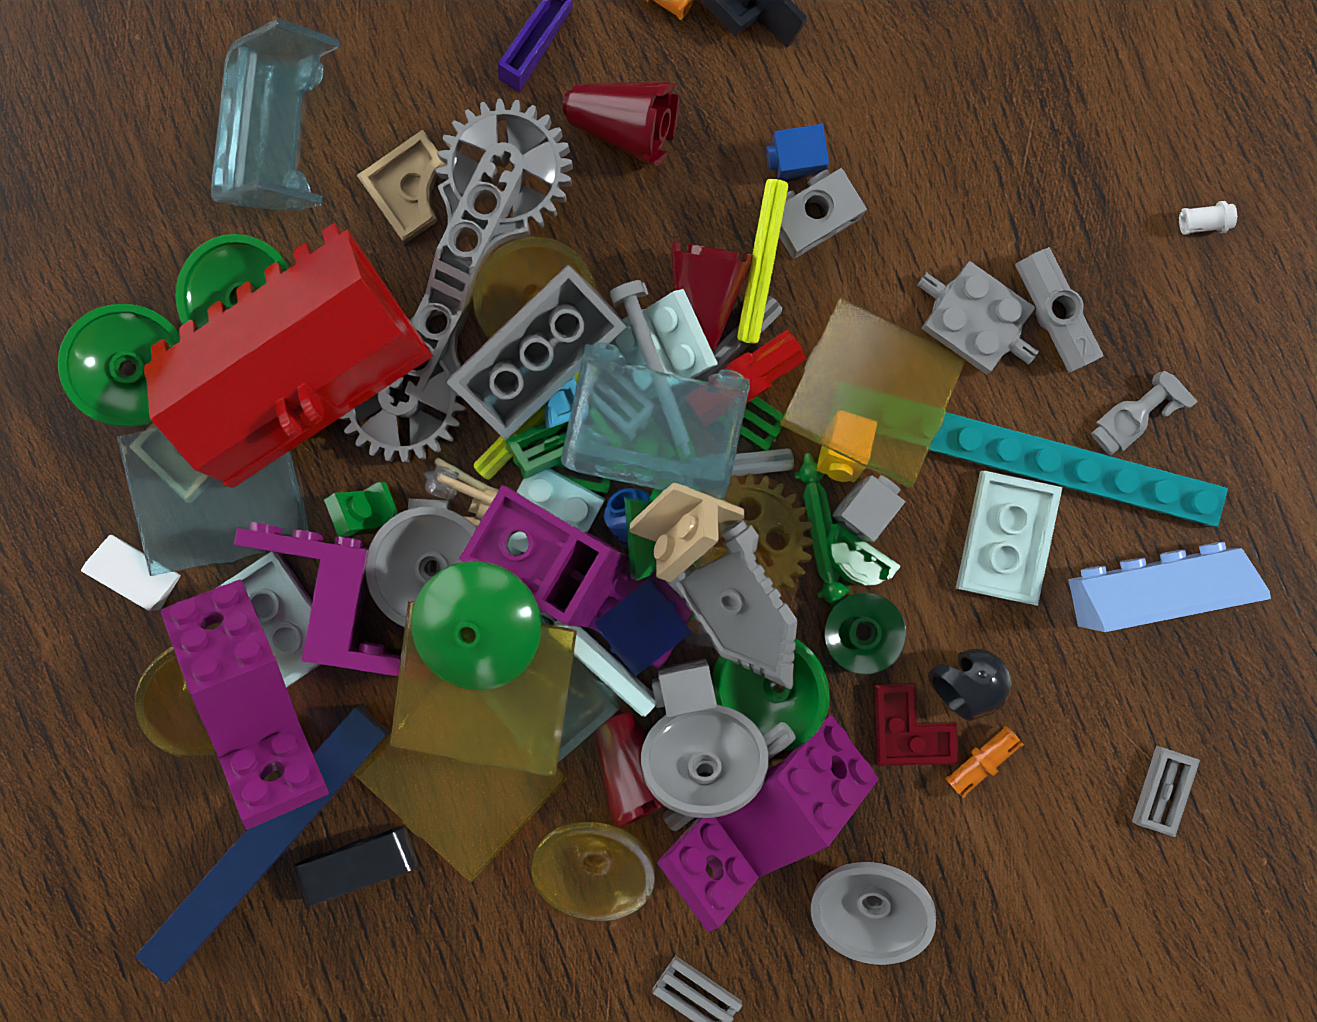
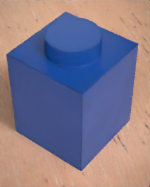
M823 124L774 131L771 145L766 146V158L769 171L775 170L778 180L788 181L813 177L827 170L829 157Z

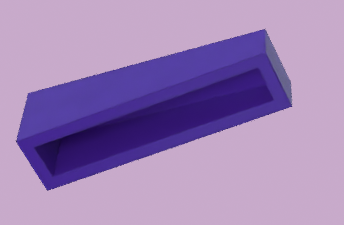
M542 0L499 61L498 76L500 81L518 92L522 90L573 8V0Z

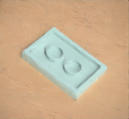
M980 471L956 589L1038 606L1062 487L988 471Z
M270 552L220 586L242 580L287 688L321 664L301 661L313 601L282 554Z
M559 620L554 622L549 629V633L637 713L646 717L655 707L654 693L580 626L565 625Z

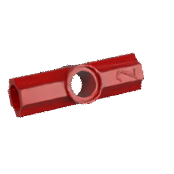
M786 330L753 353L747 352L719 371L720 374L691 392L685 397V400L704 428L737 405L743 406L772 386L770 383L801 365L807 358L796 338Z

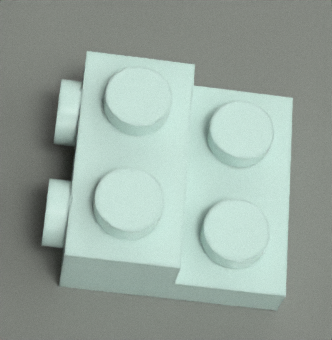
M684 289L673 291L642 310L671 390L718 364ZM629 316L623 319L626 328L611 341L612 351L617 357L624 360L630 373L627 379L648 399L658 397Z
M550 468L532 477L523 479L517 490V493L587 533L605 501V498ZM523 532L513 534L508 542L509 551L514 556H520L521 552L525 553L529 545L528 537Z

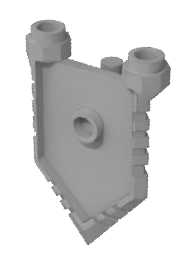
M740 520L721 533L725 539L723 545L728 552L696 569L693 563L673 581L666 582L681 598L686 600V606L694 612V618L701 623L700 626L703 631L708 633L711 643L720 656L738 665L742 663V667L748 670L752 668L754 673L759 675L764 673L765 678L791 689L793 687L794 664L792 661H794L795 654L793 651L795 650L794 640L796 639L797 619L788 605L780 600L779 597L781 595L779 591L771 586L773 582L763 574L765 572L763 567L755 562L756 557L753 553L757 549L759 535L752 525H746L744 520Z

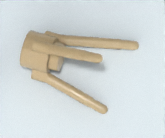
M440 458L435 459L434 463L436 466L464 482L462 483L444 474L438 476L439 482L473 497L469 512L476 515L475 517H463L468 519L477 528L499 490L482 483Z

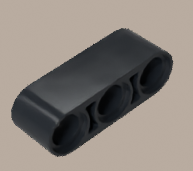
M402 825L306 858L296 863L294 869L306 904L314 905L401 875L416 868L419 863L407 827Z

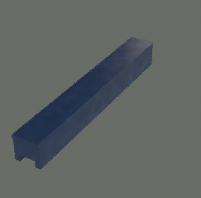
M363 704L355 707L313 754L329 794L246 830L136 954L135 957L165 984L187 964L391 733L392 730L387 725L383 726L367 712L368 708Z

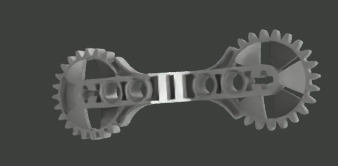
M498 99L495 111H490L485 102H481V115L476 117L470 110H465L468 123L463 125L454 120L452 124L457 132L456 137L450 135H443L442 137L450 150L437 152L439 159L447 165L437 168L436 173L439 178L447 179L438 185V189L446 204L448 225L436 249L426 293L414 317L410 319L433 354V357L429 359L427 366L422 370H412L407 373L414 379L419 380L417 385L401 377L339 418L341 420H351V423L344 430L346 434L360 433L355 443L356 446L362 448L371 442L369 454L372 456H378L384 448L385 460L393 462L397 452H399L402 462L409 463L412 451L415 452L419 459L424 460L426 459L425 447L429 446L438 453L441 451L438 443L440 437L451 442L453 441L448 428L450 426L461 428L462 424L454 418L455 414L467 412L468 409L458 403V399L462 397L446 383V380L462 366L457 351L458 337L468 319L480 274L490 254L498 246L513 239L529 236V222L534 221L543 228L545 225L541 215L546 212L556 217L557 211L553 201L565 203L567 200L565 193L559 188L572 186L571 177L563 174V172L573 169L572 160L562 158L570 152L568 143H558L563 136L560 127L549 130L552 122L548 114L538 121L536 120L537 110L534 105L529 107L524 114L522 113L519 100L514 101L511 110H506L502 99ZM497 121H507L509 143H498ZM463 143L485 151L479 163L459 152ZM508 163H511L513 171L505 170L500 177L497 170L498 166L505 168ZM527 173L552 186L548 195L525 186L528 177ZM498 183L500 184L503 192H501L497 188ZM485 198H492L497 201L496 208L489 214H480L476 211L478 203ZM512 210H513V217L509 218V216H510V214H511V212H512ZM475 235L478 237V243L473 250L462 252L458 249V244L462 237ZM437 315L446 316L447 326L444 331L438 334L430 333V320ZM397 390L400 392L405 391L410 396L407 403L399 402L394 398ZM427 404L447 414L444 421H441L421 410ZM374 415V416H373L372 418H370L367 422H365L363 425H361V423H360L361 421H363V420L369 418L370 416ZM397 417L409 418V446H400Z

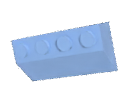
M1225 542L1199 546L1200 553L1187 556L1185 550L1161 553V561L1147 564L1145 558L1125 560L1120 562L1121 569L1108 572L1106 571V566L1090 567L1080 570L1082 577L1068 579L1078 627L1101 632L1271 599L1269 589L1242 548H1226Z

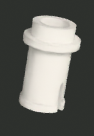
M1218 201L1216 206L1193 209L1184 208L1179 214V226L1183 235L1212 230L1226 233L1229 229L1234 228L1237 223L1236 207L1234 204H1227L1226 201Z

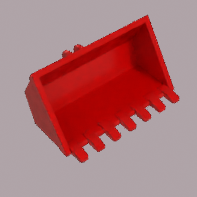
M335 223L322 231L325 244L312 252L307 243L297 247L293 251L296 264L286 271H283L278 262L266 268L264 273L267 283L256 291L250 282H246L236 289L238 303L226 310L225 305L221 301H217L207 310L209 322L198 329L196 323L193 320H189L179 328V343L170 348L169 344L164 339H161L151 347L152 361L144 366L151 421L195 471L218 479L225 486L230 488L236 487L433 357V354L350 231L346 229L341 233Z

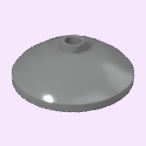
M431 506L403 511L386 522L377 532L370 545L366 564L368 588L373 600L381 611L397 624L411 629V617L416 598L423 586L433 577L427 571L428 563L432 560L437 561L440 564L441 571L448 566L463 562L459 560V557L475 532L476 527L468 519L454 511Z
M717 705L715 708L671 717L665 715L646 736L641 752V767L648 789L664 806L679 814L690 817L713 818L737 811L757 795L767 776L768 749L763 735L750 719L736 710ZM702 772H708L712 774L708 777L699 776V774Z
M874 862L846 864L826 874L820 880L813 893L811 917L817 932L830 947L850 959L878 965L900 963L921 953L934 936L936 909L930 894L919 881L898 868Z

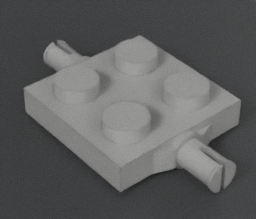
M971 261L963 267L956 279L946 286L928 274V272L925 273L917 284V287H920L936 299L932 313L921 329L986 375L993 370L1002 355L1009 351L1026 362L1027 365L1038 354L1039 350L1034 349L1019 338L1024 323L1035 307Z

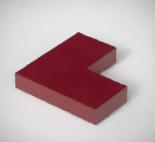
M915 683L873 684L875 764L877 766L959 764L957 723L954 721L917 722Z

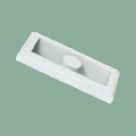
M114 535L107 537L81 569L83 573L148 611L160 610L181 576Z

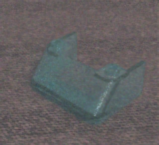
M276 18L231 44L225 60L211 183V194L214 201L235 206L292 212L322 204L323 196L310 193V184L306 181L303 172L295 170L303 94L308 93L313 87H317L320 84L323 76V64L320 63V58L322 55L339 48L340 39Z

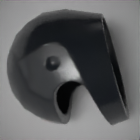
M969 649L958 654L957 660L962 672L945 664H936L928 673L929 681L940 698L956 714L968 721L995 713L1005 705L1011 692V675L1006 664L996 654L984 649Z

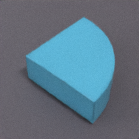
M572 377L546 402L544 411L547 428L587 415L575 377Z

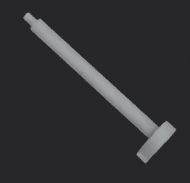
M641 280L625 283L610 291L611 300L614 307L624 303L675 443L680 445L683 455L690 454L691 450L687 442L690 440L637 299V297L649 294L646 285Z

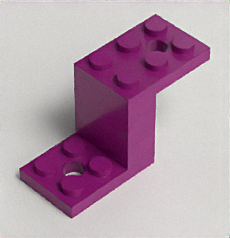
M505 485L500 487L459 557V560L463 562L485 561L508 569L527 585L535 597L539 609L565 625L592 628L657 669H662L694 614L686 606V600L681 598L668 585L666 580L656 577V571L650 576L635 581L630 577L628 554L600 537L572 526ZM517 532L525 533L529 541L528 549L520 556L512 555L508 548L509 539ZM644 601L651 602L656 608V618L648 625L641 624L635 616L637 606Z
M256 522L250 523L249 530L237 528L234 545L320 560L301 661L431 681L434 673L423 662L416 649L404 648L401 655L387 653L388 645L363 642L360 643L359 648H356L367 589L366 564L369 550L364 549L365 542L336 536L335 544L324 543V535L293 529L292 537L283 536V528Z
M242 580L234 581L160 609L190 695L220 760L245 829L253 828L328 795V789L299 724L278 663ZM222 623L216 629L205 630L211 624ZM273 771H284L277 780L271 782L263 781Z
M830 714L826 716L819 731L809 741L796 747L783 762L768 769L763 786L749 803L727 815L713 818H697L657 863L707 932H710L722 925L759 877L829 847L879 779L873 772L870 764L864 760L850 741L845 730L839 726ZM831 767L834 769L835 775L832 773ZM707 863L713 871V879L705 870Z

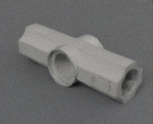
M1050 247L1016 263L1015 266L1036 306L1035 315L1037 322L1042 328L1048 330L1068 373L1103 357L1104 355L1083 315L1084 305L1082 298L1077 292L1070 289ZM1053 301L1063 304L1066 309L1065 319H1059L1054 315L1052 311Z

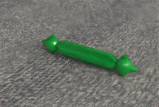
M811 453L804 454V462L799 472H795L796 480L801 479L806 484L803 497L818 574L825 582L822 590L817 591L818 598H824L833 608L851 591L849 585L844 586L839 581L840 575L835 571L828 556L827 538L831 525H833L827 490L820 483L823 475L826 474L817 471L818 463L815 462Z

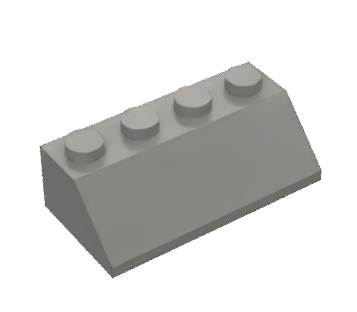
M567 265L446 380V383L506 440L626 328V325L621 316L572 267Z

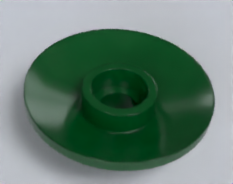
M863 592L843 598L832 608L826 619L824 638L830 655L840 666L854 673L873 674L888 668L900 656L906 640V627L900 611L892 602L880 595ZM867 625L870 630L869 636L863 640L858 639L856 636L857 627Z

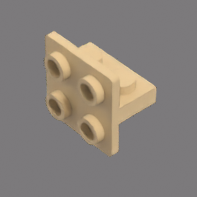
M672 483L630 522L629 531L656 542L654 548L656 577L671 582L723 537L721 533L734 523L743 520L744 509L691 489L688 486Z

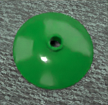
M227 234L206 241L187 258L177 279L176 306L182 325L189 320H193L198 329H200L209 322L207 310L217 301H221L225 305L226 310L238 303L236 295L238 287L246 282H250L256 291L267 283L264 273L266 268L278 262L283 271H286L290 268L288 262L274 247L252 236Z
M111 304L86 313L71 326L60 346L58 372L65 393L80 411L101 423L117 427H136L151 423L147 378L144 375V366L152 361L151 347L155 343L164 339L171 348L180 342L179 332L163 316L139 305ZM125 363L136 365V371L133 375H122L121 368Z
M465 561L444 568L423 586L413 606L411 631L418 654L427 667L439 678L463 689L490 690L513 681L528 667L536 655L540 644L542 621L535 597L527 585L513 572L490 562ZM463 627L472 628L475 631L476 638L474 640L467 639L463 635Z
M797 639L794 640L795 650L793 652L795 654L794 661H792L794 664L793 687L791 689L786 687L782 689L776 682L765 678L764 673L762 675L754 673L752 668L748 670L742 667V663L738 665L722 656L718 657L712 676L716 705L725 706L743 714L756 725L762 735H765L780 722H785L790 727L796 738L780 752L795 749L809 741L823 725L829 708V686L823 667L813 652Z

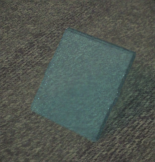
M158 428L117 437L150 576L216 562L218 564L225 562L233 563L235 560L243 559L244 556L267 552L265 550L234 545L237 528L249 530L251 522L283 528L282 535L292 537L293 529L308 531L290 451L236 487L230 488L218 479L195 471Z

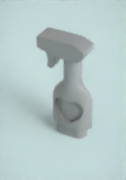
M1162 371L1154 375L1152 379L1154 387L1136 402L1123 401L1114 406L1096 422L1098 427L1091 435L1109 455L1114 454L1118 449L1123 452L1144 433L1148 425L1150 411L1165 398L1170 402L1161 412L1163 417L1169 416L1174 410L1179 408L1182 410L1189 409L1198 401L1174 375Z

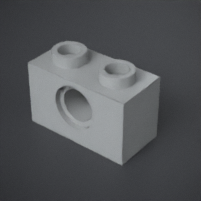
M842 168L832 174L828 170L820 172L807 182L809 188L797 195L793 190L787 192L779 238L793 260L859 221L867 211L866 206ZM810 203L819 204L825 211V217L821 219L809 217L805 212V206Z
M872 475L858 480L832 513V519L863 541L875 542L906 501L897 495L901 490L891 480L883 475H880L879 478Z
M705 658L663 666L662 669H658L659 677L652 679L656 707H665L667 717L717 707L709 665Z

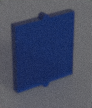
M651 578L594 622L595 626L611 645L610 652L617 654L634 677L638 676L692 633L674 609L676 607L675 602L668 601Z

